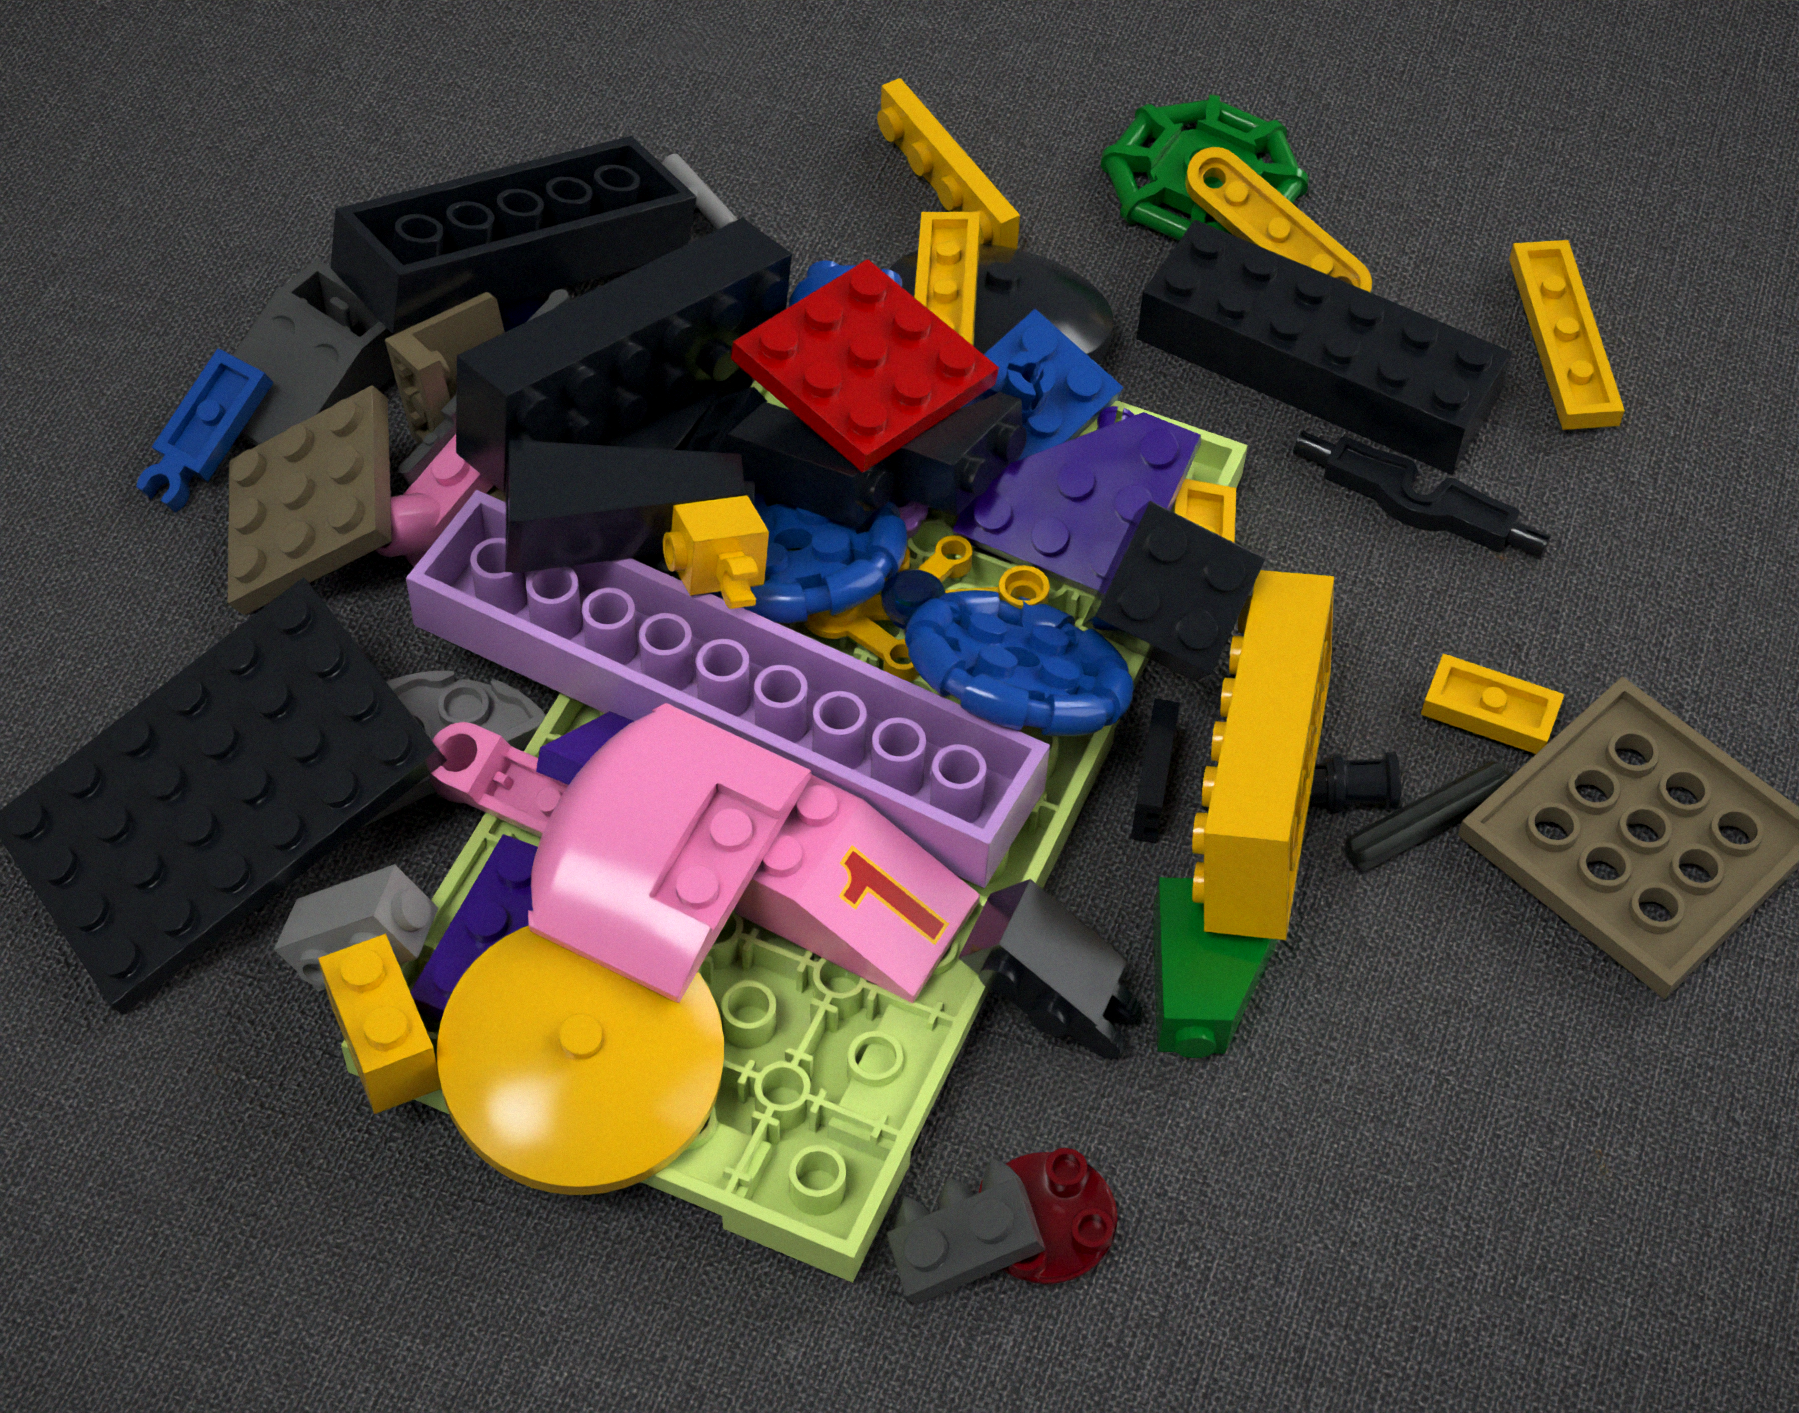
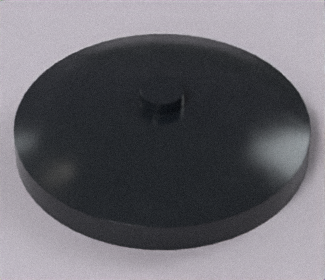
M990 244L979 245L973 343L977 350L984 355L1029 313L1036 309L1097 364L1103 359L1112 333L1113 314L1108 301L1093 284L1066 266L1045 257L1010 247ZM918 250L900 258L889 269L900 275L902 288L913 297L915 295Z

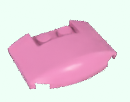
M668 703L653 709L652 713L628 724L587 761L564 791L553 810L541 836L531 872L533 911L528 910L530 931L679 1003L811 778V770Z

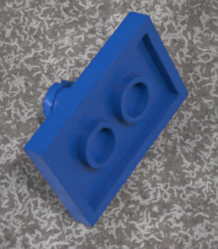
M1034 309L984 354L999 367L996 384L961 408L983 401L999 392L1020 398L1022 402V424L1027 433L1025 448L1018 459L1021 460L1077 438L1098 418L1101 410L1110 407L1118 400L1124 387L1038 310Z

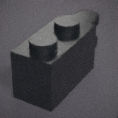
M1031 879L989 895L958 958L979 975V979L985 987L995 993L1004 995L1025 1012L1031 1024L1040 1031L1053 1035L1055 1038L1070 1034L1084 1047H1088L1090 1052H1094L1096 1056L1110 1060L1121 1058L1128 1041L1125 1040L1126 1037L1121 1032L1115 1029V1026L1103 1017V1014L1106 1015V1018L1111 1019L1112 1022L1126 1026H1133L1140 1017L1143 1008L1140 1006L1141 1002H1138L1136 997H1132L1131 993L1118 983L1128 960Z

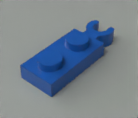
M217 348L151 447L163 457L158 464L149 466L141 473L136 487L145 496L152 499L160 486L170 483L161 501L175 513L179 511L189 498L190 487L188 483L193 475L207 482L209 481L274 382L261 370Z

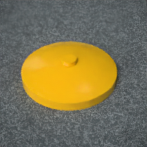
M529 925L518 929L490 946L465 971L446 1004L437 1039L438 1074L444 1102L457 1130L471 1149L498 1172L516 1182L534 1189L566 1195H592L626 1188L660 1172L676 1160L698 1136L711 1114L721 1085L724 1062L722 1022L711 991L698 971L681 1001L677 1003L531 932Z

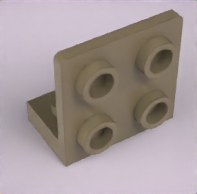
M485 292L385 339L411 436L419 444L424 441L427 434L432 433L444 420L440 411L456 395L457 355L505 333L497 299L489 292Z

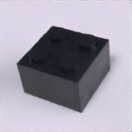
M1149 501L1135 512L1082 626L1088 629L1093 628L1102 636L1194 682L1212 674L1266 558Z

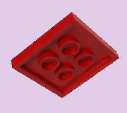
M868 259L733 341L731 360L862 473L996 384L999 367Z

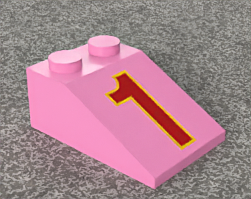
M811 774L807 785L735 906V914L914 1003L979 903L980 894L865 800Z

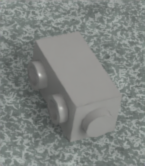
M394 864L298 898L274 950L297 971L303 980L310 983L319 992L326 989L318 960L319 957L385 933L399 965L418 959L438 907Z

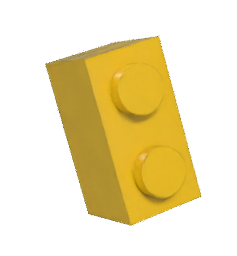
M386 933L319 957L318 960L329 1002L374 1114L440 1090L441 1086L434 1048Z

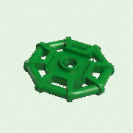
M1209 94V99L1162 107L1146 104L1135 111L1134 121L1117 142L1103 150L1100 162L1103 171L1109 174L1120 201V216L1130 225L1140 223L1178 241L1194 219L1233 235L1194 202L1186 190L1185 179L1189 162L1196 153L1203 149L1220 147L1231 151L1291 203L1306 194L1309 183L1307 173L1300 169L1286 139L1287 128L1278 120L1269 122L1221 102L1220 95ZM1197 123L1196 129L1182 131L1183 125ZM1147 138H1155L1156 141L1150 149L1141 147ZM1260 152L1269 154L1273 163H1264L1262 157L1258 160L1255 154ZM1132 172H1146L1150 183L1139 189ZM1209 177L1204 180V183L1210 188H1219L1223 185L1221 180L1215 177ZM1165 203L1190 214L1191 219L1189 221L1158 206Z

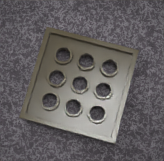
M1623 676L1462 821L1458 832L1460 838L1664 999L1799 868V807ZM1616 750H1636L1643 755L1647 763L1643 765L1628 764L1618 757ZM1579 785L1596 786L1606 794L1608 800L1603 802L1588 801L1580 796L1576 787ZM1683 787L1688 789L1696 796L1698 803L1690 805L1679 803L1668 794L1667 788ZM1539 822H1554L1566 831L1568 837L1561 840L1549 839L1537 830L1535 824ZM1630 824L1647 825L1657 833L1659 840L1654 842L1638 840L1631 835L1627 826ZM1734 826L1741 829L1749 837L1750 843L1735 844L1728 841L1720 833L1719 827ZM1589 862H1606L1616 869L1619 878L1615 880L1600 879L1589 871L1586 864ZM1697 864L1709 873L1711 881L1704 883L1692 881L1681 872L1679 865ZM1642 902L1659 903L1670 912L1672 919L1662 922L1652 920L1643 914L1639 904Z

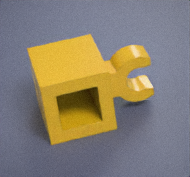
M748 495L673 505L671 532H666L663 537L665 562L671 572L677 571L690 596L721 591L723 600L729 609L755 606L756 598L750 587L764 585L769 531Z

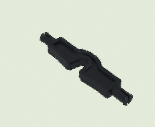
M1305 430L1301 432L1295 443L1293 454H1298L1326 466L1324 471L1325 479L1374 499L1388 515L1406 525L1429 531L1447 530L1496 552H1501L1507 543L1536 555L1540 559L1550 542L1551 534H1546L1517 521L1520 510L1491 498L1455 478H1446L1431 494L1421 495L1416 493L1412 488L1418 469L1414 461L1372 448L1346 436L1341 437L1335 445L1309 434Z

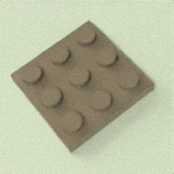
M373 385L347 399L337 402L330 408L299 424L291 426L286 431L229 460L228 604L241 614L246 615L272 602L303 577L310 583L392 542L388 398Z

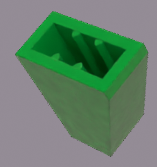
M1159 877L1153 907L1157 1052H1176L1180 1056L1187 1058H1202L1212 1053L1225 1054L1279 940L1204 932V904L1194 903L1192 900L1193 878Z

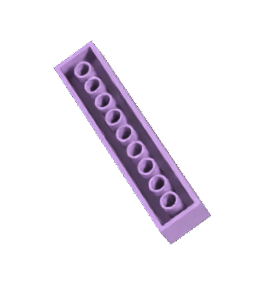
M477 489L406 577L415 626L605 714L611 711L636 721L652 713L653 709L668 703L811 770L812 775L865 800L955 875L980 887L986 888L1045 790L1050 744L1018 730L1003 727L975 716L962 709L960 704L742 607L729 609L722 598L713 594L705 593L690 596L681 580L632 558L522 573L505 572V502Z

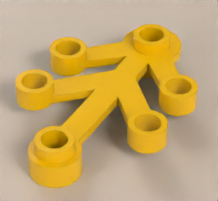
M950 535L940 539L935 546V553L891 594L875 595L861 605L831 616L828 611L808 615V620L804 624L811 632L823 638L837 639L846 636L850 637L884 660V671L911 682L920 675L912 662L909 664H898L893 661L901 657L910 659L905 639H896L873 621L894 620L906 628L909 619L919 606L929 599H939L945 593L956 591H996L999 594L1000 600H1004L1018 609H1022L1023 601L1028 605H1048L1050 584L1047 576L1041 570L1032 566L1020 565L1004 572L999 580V587L933 591L947 577H963L972 567L973 548L971 543L964 537ZM908 547L900 569L894 577L884 578L885 582H898L908 575L910 570V550ZM949 554H957L962 556V558L952 560L946 558L945 556ZM1022 596L1031 600H1018V598Z

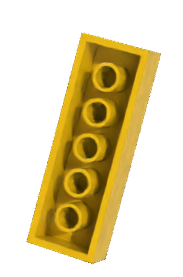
M1260 570L1255 580L1253 594L1248 595L1239 614L1238 633H1244V636L1233 635L1229 659V673L1235 674L1236 678H1224L1221 693L1220 715L1221 717H1227V722L1215 721L1212 736L1211 759L1212 761H1218V766H1206L1203 778L1202 806L1209 807L1208 813L1197 812L1193 827L1192 853L1204 855V862H1197L1195 866L1192 900L1194 903L1204 904V932L1286 940L1331 676L1334 576Z

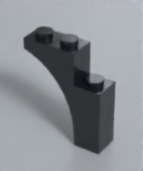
M999 392L983 401L958 409L863 473L791 410L767 402H763L729 432L728 438L730 453L741 454L744 480L754 481L756 493L859 528L879 508L885 506L892 495L958 516L977 496L985 493L990 483L1010 463L1019 459L1025 448L1027 433L1022 424L1021 399Z

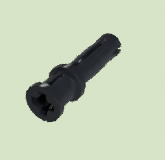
M1386 752L1382 759L1344 760L1341 754H1331L1329 758H1323L1322 764L1315 765L1309 803H1324L1325 808H1331L1332 812L1344 811L1346 805L1384 804L1387 810L1399 809L1401 777L1396 752ZM1206 766L1201 767V778H1204ZM1203 779L1201 780V796H1202Z

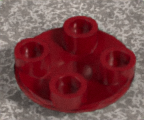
M1059 1148L1053 1152L1031 1153L1006 1163L1020 1177L1025 1186L1046 1250L1007 1266L1002 1270L1018 1279L1038 1284L1062 1283L1089 1272L1107 1254L1117 1229L1115 1199L1102 1176L1087 1164L1085 1157L1081 1153L1070 1148ZM982 1181L980 1184L979 1193L982 1192Z

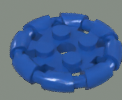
M755 492L754 507L769 531L764 585L750 587L756 598V605L742 607L775 623L806 622L808 615L829 611L831 616L861 605L884 588V578L894 577L904 561L908 543L907 527L900 518L899 508L892 499L871 515L859 528L788 503H780L782 501ZM780 503V504H776V505H772V506H768V507L766 506V505H770V504ZM792 548H803L796 551H787ZM721 591L710 593L723 599Z
M956 591L945 593L939 599H929L914 611L906 626L905 643L908 647V655L920 676L942 696L953 695L961 700L962 709L1003 727L1014 730H1021L1023 725L1040 728L1042 734L1047 736L1086 735L1101 730L1103 726H1110L1123 717L1131 704L1134 691L1133 680L1128 673L1127 663L1118 650L1093 628L1082 631L1075 626V618L1072 615L1050 605H1028L1023 601L1022 609H1018L1006 601L1000 600L999 594L996 591ZM1022 596L1018 598V600H1031Z

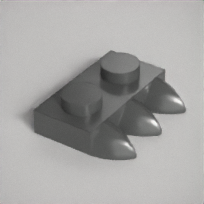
M996 1159L990 1160L983 1176L982 1192L976 1195L961 1182L947 1177L939 1195L938 1211L930 1213L916 1200L903 1196L895 1215L894 1230L887 1232V1236L905 1297L913 1304H920L1046 1250L1025 1186L1020 1177L1003 1162Z

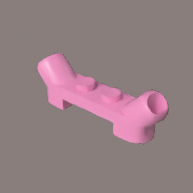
M456 434L403 495L391 497L392 542L374 550L378 554L387 557L404 555L407 561L415 567L476 489L487 493L493 486L489 480L456 454Z
M459 722L450 724L440 730L432 741L447 761L430 774V782L437 794L448 801L471 805L541 837L553 810L569 785L536 772L537 757L510 746L502 736L476 724Z

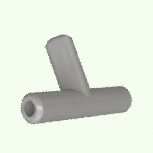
M671 154L664 159L662 165L697 196L695 209L698 208L717 230L738 220L678 154Z

